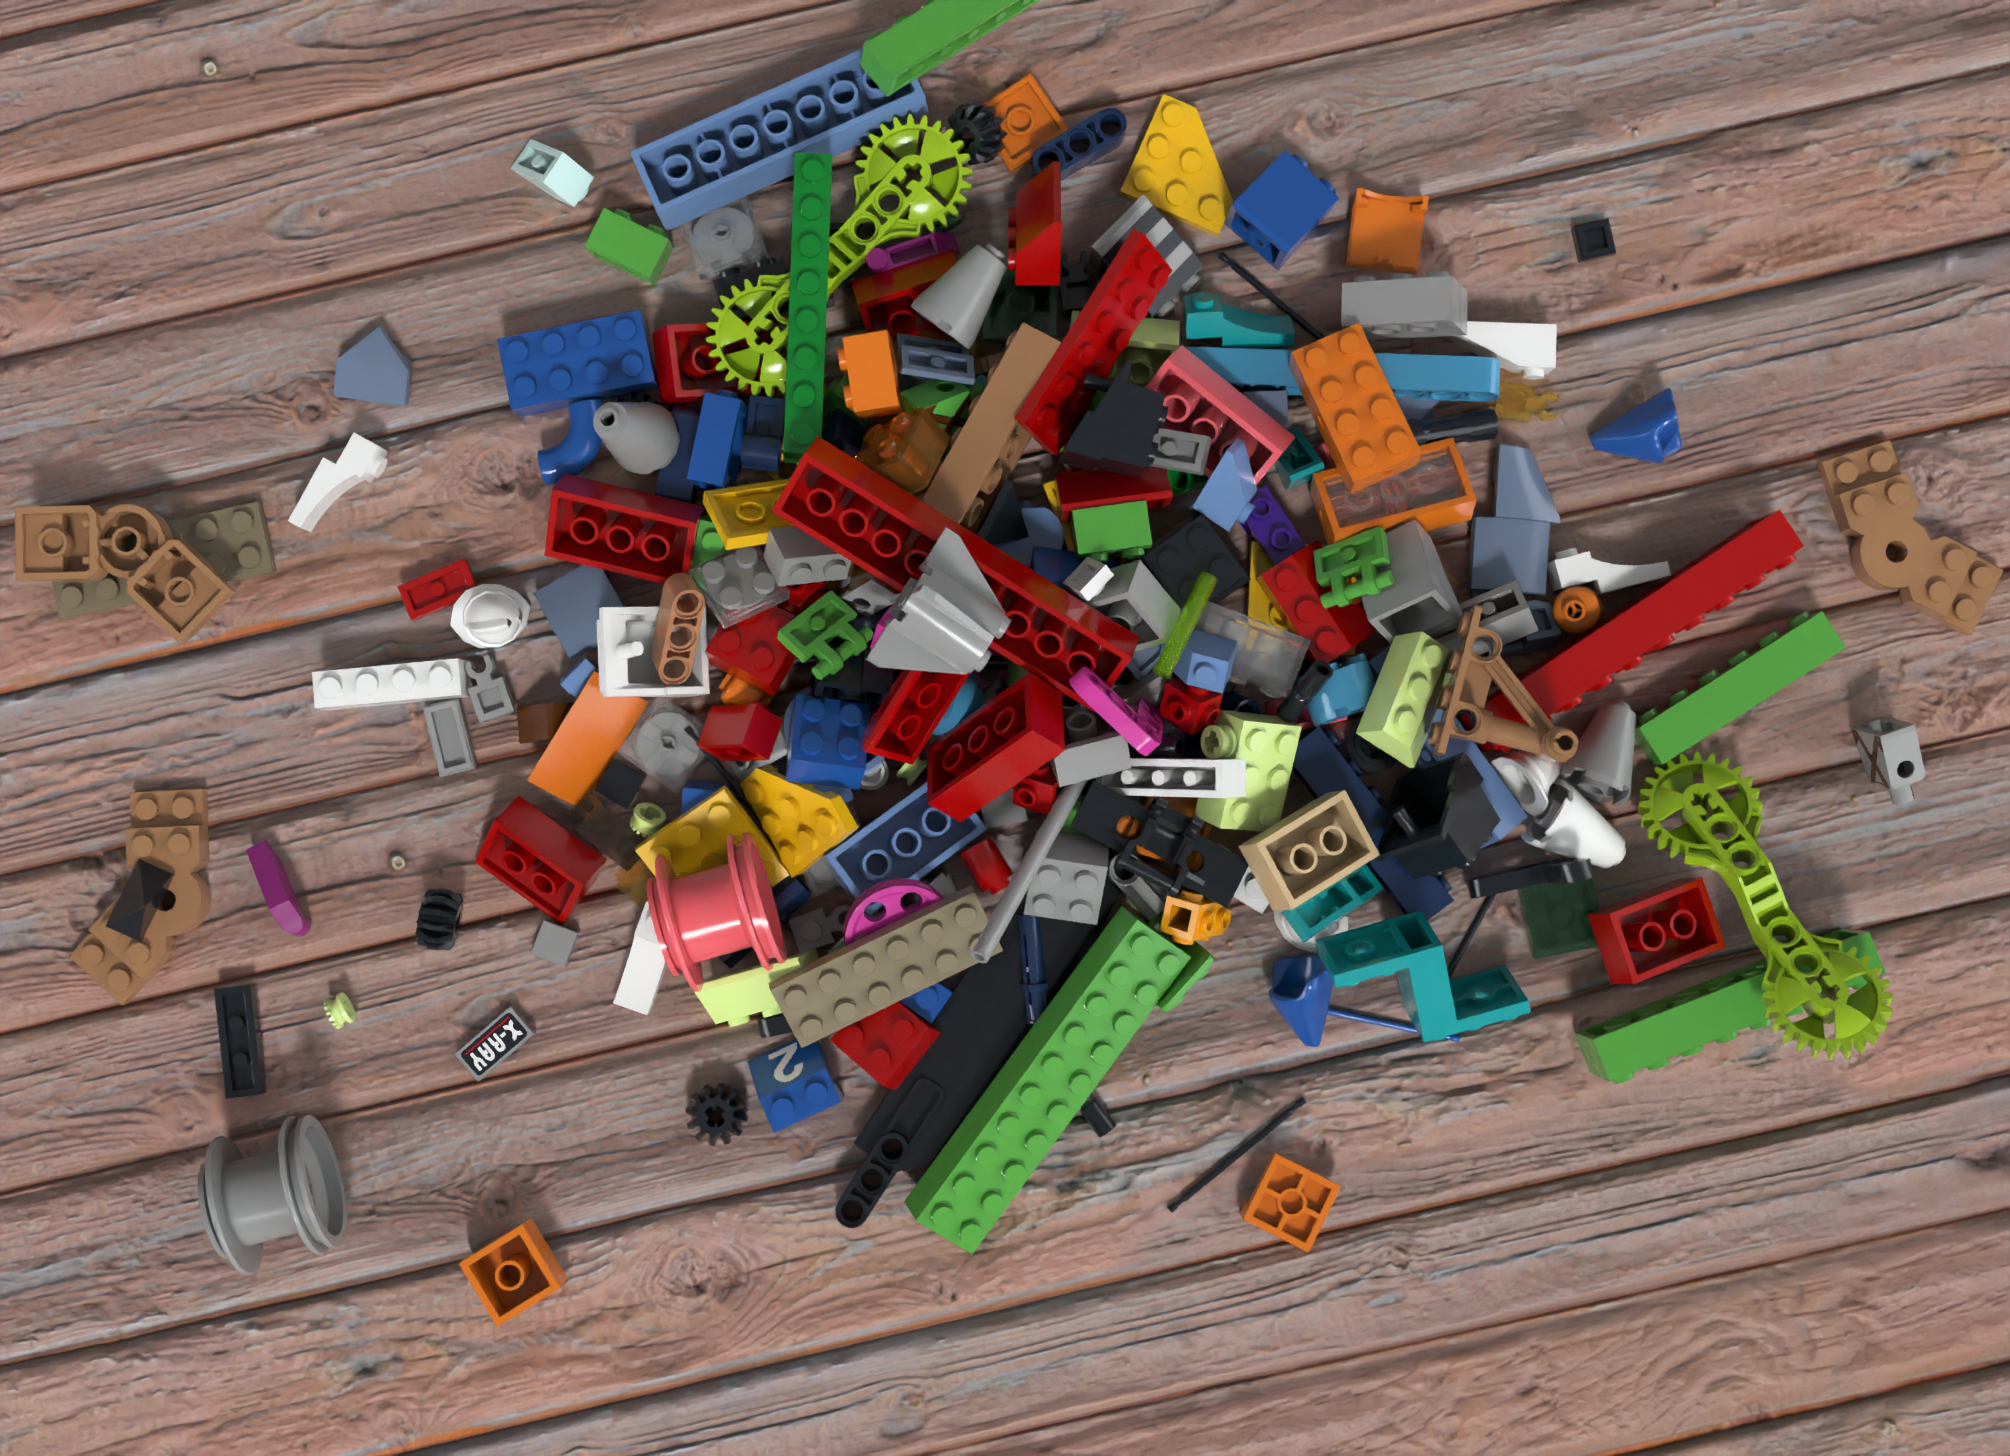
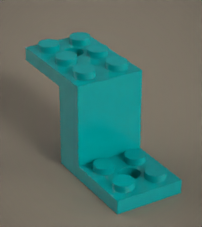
M1421 910L1315 940L1317 952L1336 988L1343 986L1351 987L1364 980L1378 976H1390L1396 973L1403 1007L1424 1043L1443 1040L1453 1034L1478 1030L1485 1025L1499 1021H1510L1518 1016L1531 1013L1528 998L1505 964L1449 980L1443 945Z

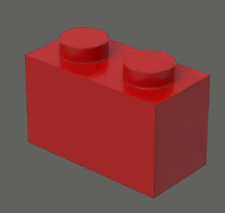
M751 701L750 704L745 705L728 703L727 706H712L697 747L714 755L723 762L769 760L783 720L772 714L771 708L768 705L757 701Z

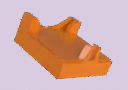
M1357 188L1351 201L1344 267L1415 275L1418 272L1424 214L1428 208L1429 196H1389L1364 188Z
M1273 1151L1249 1202H1245L1240 1216L1243 1220L1309 1253L1341 1185L1316 1173L1311 1168L1305 1167L1301 1163Z

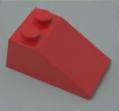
M751 321L744 322V323H745L746 325H749ZM707 323L665 325L652 333L661 405L703 403L705 392L716 394L717 389L735 392L738 394V398L750 397L752 395L751 384L744 391H740L737 389L739 378L728 383L725 381L729 370L719 372L715 369L721 358L709 357V353L716 349L717 346L706 341L707 337L716 335V331L708 327ZM761 330L759 335L762 341L759 344L761 345V343L766 342L770 345V331ZM746 338L723 347L725 355L750 348ZM761 356L760 365L755 380L757 382H760L763 356ZM764 387L761 388L758 395H766ZM777 387L774 388V393H777Z

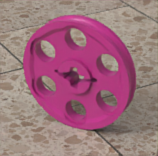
M891 879L873 885L857 897L847 912L843 926L845 946L854 942L861 935H869L944 899V897L932 886L914 879ZM915 892L921 896L919 903L913 907L903 906L900 901L906 893ZM872 902H880L885 908L879 916L870 917L864 913L866 906Z

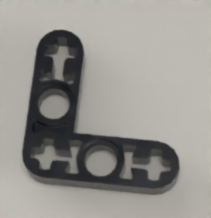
M1567 857L1468 879L1466 882L1470 899L1542 883L1565 884L1586 880L1595 876L1590 858Z

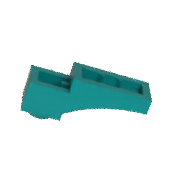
M1209 292L1183 295V325L1186 339L1219 337L1222 348L1289 347L1295 344V332L1290 315H1263L1240 310L1222 302L1219 294H1211Z
M1365 864L1296 908L1284 910L1282 914L1304 943L1330 925L1361 908L1381 893L1384 888Z

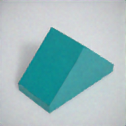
M1298 427L1288 430L1295 438L1274 463L1286 492L1312 481L1313 473L1321 472L1325 468L1322 459Z

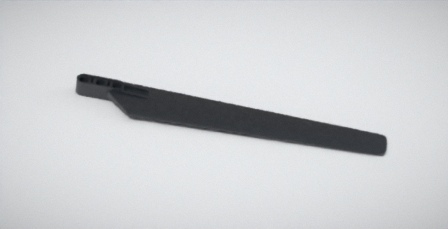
M1235 654L1234 660H1240V658ZM1171 673L1174 679L1178 678L1175 673ZM1230 675L1223 693L1233 692L1241 675ZM1163 717L1162 736H1182L1184 741L1187 740L1185 755L1197 733L1191 735L1183 732L1177 725ZM1096 778L1088 781L1080 795H1086L1092 781H1096ZM1125 796L1141 805L1144 800V796ZM1110 847L1108 862L1113 856L1119 854L1118 851ZM1132 852V853H1131V854H1133L1134 856H1136L1138 859H1140V857H1141V855H1142V854H1138V853H1135V852ZM1114 868L1115 874L1119 879H1129L1130 871L1124 868L1119 871ZM1107 875L1097 925L1040 917L1045 979L1049 980L1047 1006L1078 966L1075 964V961L1090 930L1098 934L1121 893L1119 887L1110 881ZM1026 894L999 941L1003 951L990 957L987 963L979 962L966 969L953 989V993L931 1023L941 1034L897 1090L889 1088L855 1140L854 1144L868 1154L841 1194L835 1208L836 1218L842 1226L847 1228L861 1226L897 1172L928 1166L933 1163L1034 1026V1024L1026 1023V1002L1024 992L1021 991L1020 982L1023 981L1017 913L1024 912ZM889 1138L898 1139L902 1143L903 1151L898 1155H889L883 1149V1142ZM869 1169L878 1170L883 1177V1182L877 1186H870L864 1181L863 1173ZM855 1200L861 1204L863 1212L856 1217L848 1216L843 1210V1204L846 1201Z

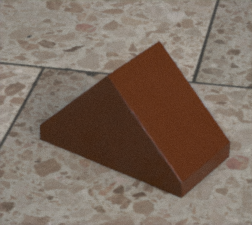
M575 702L541 703L517 708L520 744L551 741Z

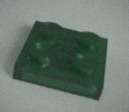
M1593 878L1565 884L1542 883L1518 889L1532 958L1539 959L1598 946L1587 915L1600 910Z

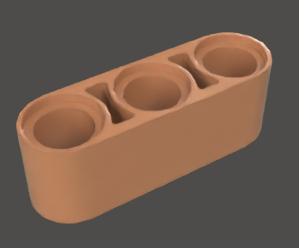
M676 573L665 581L650 652V658L659 677L668 685H679L685 682L691 674L705 608V599L693 577L686 573ZM690 593L687 597L678 599L681 595ZM682 627L680 630L672 632L675 628ZM671 660H675V661H674L673 663H671V664H666L667 662H669V661H671Z

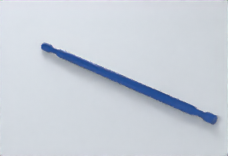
M1328 1008L1327 1015L1419 1034L1414 1025ZM1453 1034L1447 1036L1446 1039L1459 1042L1460 1035Z

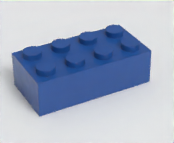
M641 310L497 339L511 410L519 417L568 408L570 404L583 400H608L626 396L630 392L642 393L659 389L647 319Z

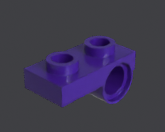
M1265 485L1257 490L1250 503L1255 505V508L1245 523H1240V525L1249 536L1255 538L1274 567L1306 545L1267 486Z

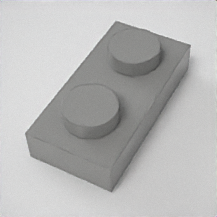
M1163 428L1159 429L1158 434H1155L1153 442L1159 443L1153 465L1149 466L1203 475L1212 439L1205 435Z

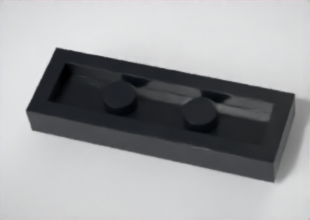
M255 984L214 989L225 1098L267 1093Z

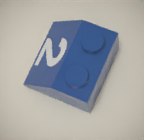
M795 1039L748 1061L758 1099L774 1133L836 1105L844 1098L819 1040L801 1048L799 1042Z

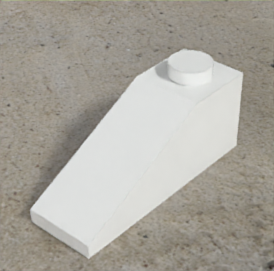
M1467 321V335L1443 336L1481 357H1493L1500 360L1501 368L1510 373H1522L1523 379H1543L1544 374H1548L1556 368L1557 324Z

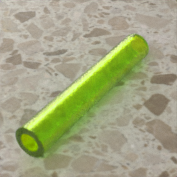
M1206 572L1200 573L1153 669V672L1158 676L1170 679L1218 581L1213 575Z

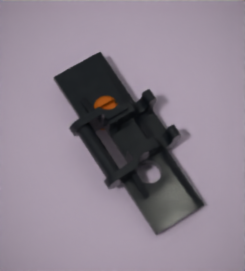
M1094 780L1092 781L1069 827L1118 851L1119 854L1114 863V868L1119 871L1124 868L1167 891L1166 895L1174 898L1183 885L1228 908L1249 865L1243 857L1196 834L1203 827L1205 820L1195 815L1189 818L1168 807L1169 802L1159 796L1153 799L1150 806L1146 808ZM1135 845L1175 864L1176 867L1172 875L1170 876L1131 856ZM1191 850L1199 852L1203 861L1202 866L1194 872H1190L1186 865V859Z

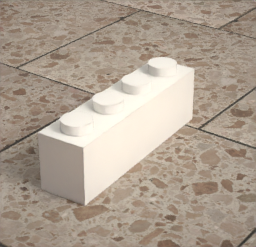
M456 658L312 672L315 709L328 711L470 697L468 692L470 677L465 669V663L468 661Z
M1130 758V769L1096 777V782L1123 796L1246 797V759Z

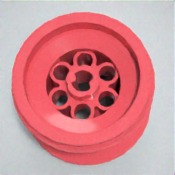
M749 832L742 834V842H739L734 834H728L727 864L677 878L668 859L664 855L658 854L655 859L656 878L652 877L646 881L649 910L666 964L674 977L680 976L683 973L690 987L696 992H700L703 987L701 961L749 947L755 950L760 963L767 971H771L773 968V958H776L780 964L787 961L786 944L773 891L758 847Z

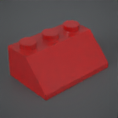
M1052 162L1016 193V207H1009L1008 270L1015 271V285L1060 286L1062 225L1060 162Z
M954 249L850 282L866 333L887 330L892 338L893 347L897 333L943 341L953 339L915 311L911 305L915 301L914 299L958 262Z
M1071 466L1062 468L1061 474H1055L1054 477L1058 514L1061 523H1069L1072 510L1145 500L1148 512L1167 510L1173 498L1167 470L1149 466L1148 470L1144 469L1137 477H1132L1098 468L1092 471H1083L1081 468Z
M1318 540L1292 554L1256 579L1311 665L1316 660H1321L1328 664L1377 631L1368 621L1366 613L1356 598L1352 599L1351 604L1343 607L1338 605L1327 609L1323 607L1320 596L1331 592L1332 587L1323 588L1317 582L1313 551L1323 548Z
M902 670L863 733L862 749L866 753L913 765L970 673L961 675Z
M518 796L493 821L475 863L563 925L594 884L607 859L593 847L588 846L570 833L564 826L549 818L535 805Z

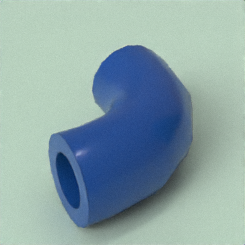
M589 399L570 404L568 406L570 428L566 437L558 445L538 450L539 469L546 486L557 484L564 474L579 475L597 457L603 441L594 429L593 418L597 409L604 404L603 400Z

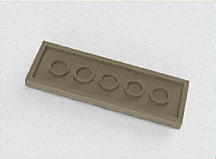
M258 501L166 522L172 532L173 540L189 543L214 567L213 570L228 584L277 573L263 505ZM135 534L129 536L126 541L128 551L136 547L137 537ZM110 573L102 581L98 582L52 581L58 614L61 620H70L138 604L127 594V579Z
M971 885L769 982V988L801 1048L979 963L970 953L989 920ZM998 942L991 957L1003 951L1000 942Z

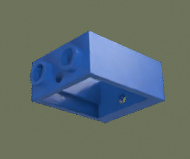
M717 389L716 394L705 392L686 478L701 491L737 486L741 468L742 441L747 427L748 408L744 401L738 399V394L722 389Z

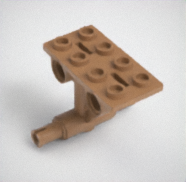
M1474 605L1469 612L1465 611L1459 619L1456 637L1462 639L1459 649L1455 648L1451 652L1446 672L1451 673L1452 678L1450 685L1442 687L1437 709H1441L1443 712L1440 722L1433 723L1431 727L1428 745L1434 746L1432 754L1437 756L1444 755L1449 738L1464 739L1480 744H1485L1487 741L1535 753L1540 760L1546 763H1566L1568 759L1575 755L1578 749L1579 741L1577 736L1568 728H1555L1501 658L1502 641L1500 636L1490 629L1478 626L1483 606ZM1475 640L1484 641L1488 645V657H1480L1475 653L1473 649ZM1491 680L1494 681L1526 724L1493 716L1492 711L1484 710ZM1457 712H1463L1469 716L1471 725L1468 731H1461L1455 726L1454 717Z

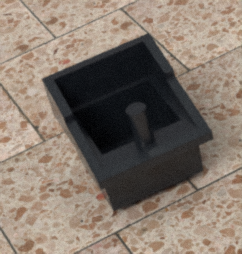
M1126 362L1114 380L1087 372L1083 386L1105 392L1106 394L1094 412L1087 411L1062 450L1058 462L1088 471L1098 468L1137 477L1144 469L1148 470L1149 465L1154 463L1159 443L1153 442L1155 434H1158L1159 429L1163 428L1169 408L1163 406L1165 394L1128 382L1133 365Z
M1198 511L1154 541L1150 550L1144 551L1145 556L1133 558L1124 563L1128 564L1141 560L1181 610L1180 616L1187 625L1251 580L1206 517Z
M1465 752L1404 773L1397 778L1387 806L1390 814L1377 849L1380 855L1376 858L1379 862L1396 857L1415 880L1428 875L1432 878L1437 877L1447 869L1454 867L1463 869L1476 860L1477 851L1492 838L1493 834L1491 832L1501 819L1480 786L1484 780Z

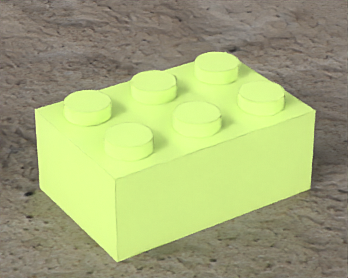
M1220 710V716L1215 725L1230 726L1236 734L1237 746L1231 757L1215 759H1246V797L1198 798L1194 815L1221 829L1264 831L1281 819L1302 726L1287 723L1274 715Z

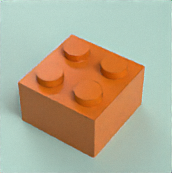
M884 330L842 337L844 347L837 348L840 369L844 371V375L848 374L849 385H843L846 407L850 409V412L854 411L860 419L903 413L893 341L888 331Z
M531 1217L471 1253L459 1263L496 1327L557 1291L568 1281L567 1275Z

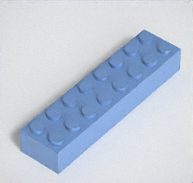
M862 48L633 150L630 154L665 230L669 231L794 175L795 152L832 154V157L870 141V133L877 137L882 136L881 124H884L889 130L894 129V117L898 118L901 125H906L908 114H912L914 121L922 118L924 115H929L925 94L918 79H915L887 97L860 66Z

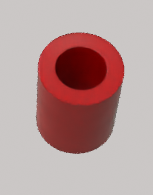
M992 836L959 854L982 893L989 889L991 895H994L1009 885L1008 877L1012 876L1013 872Z

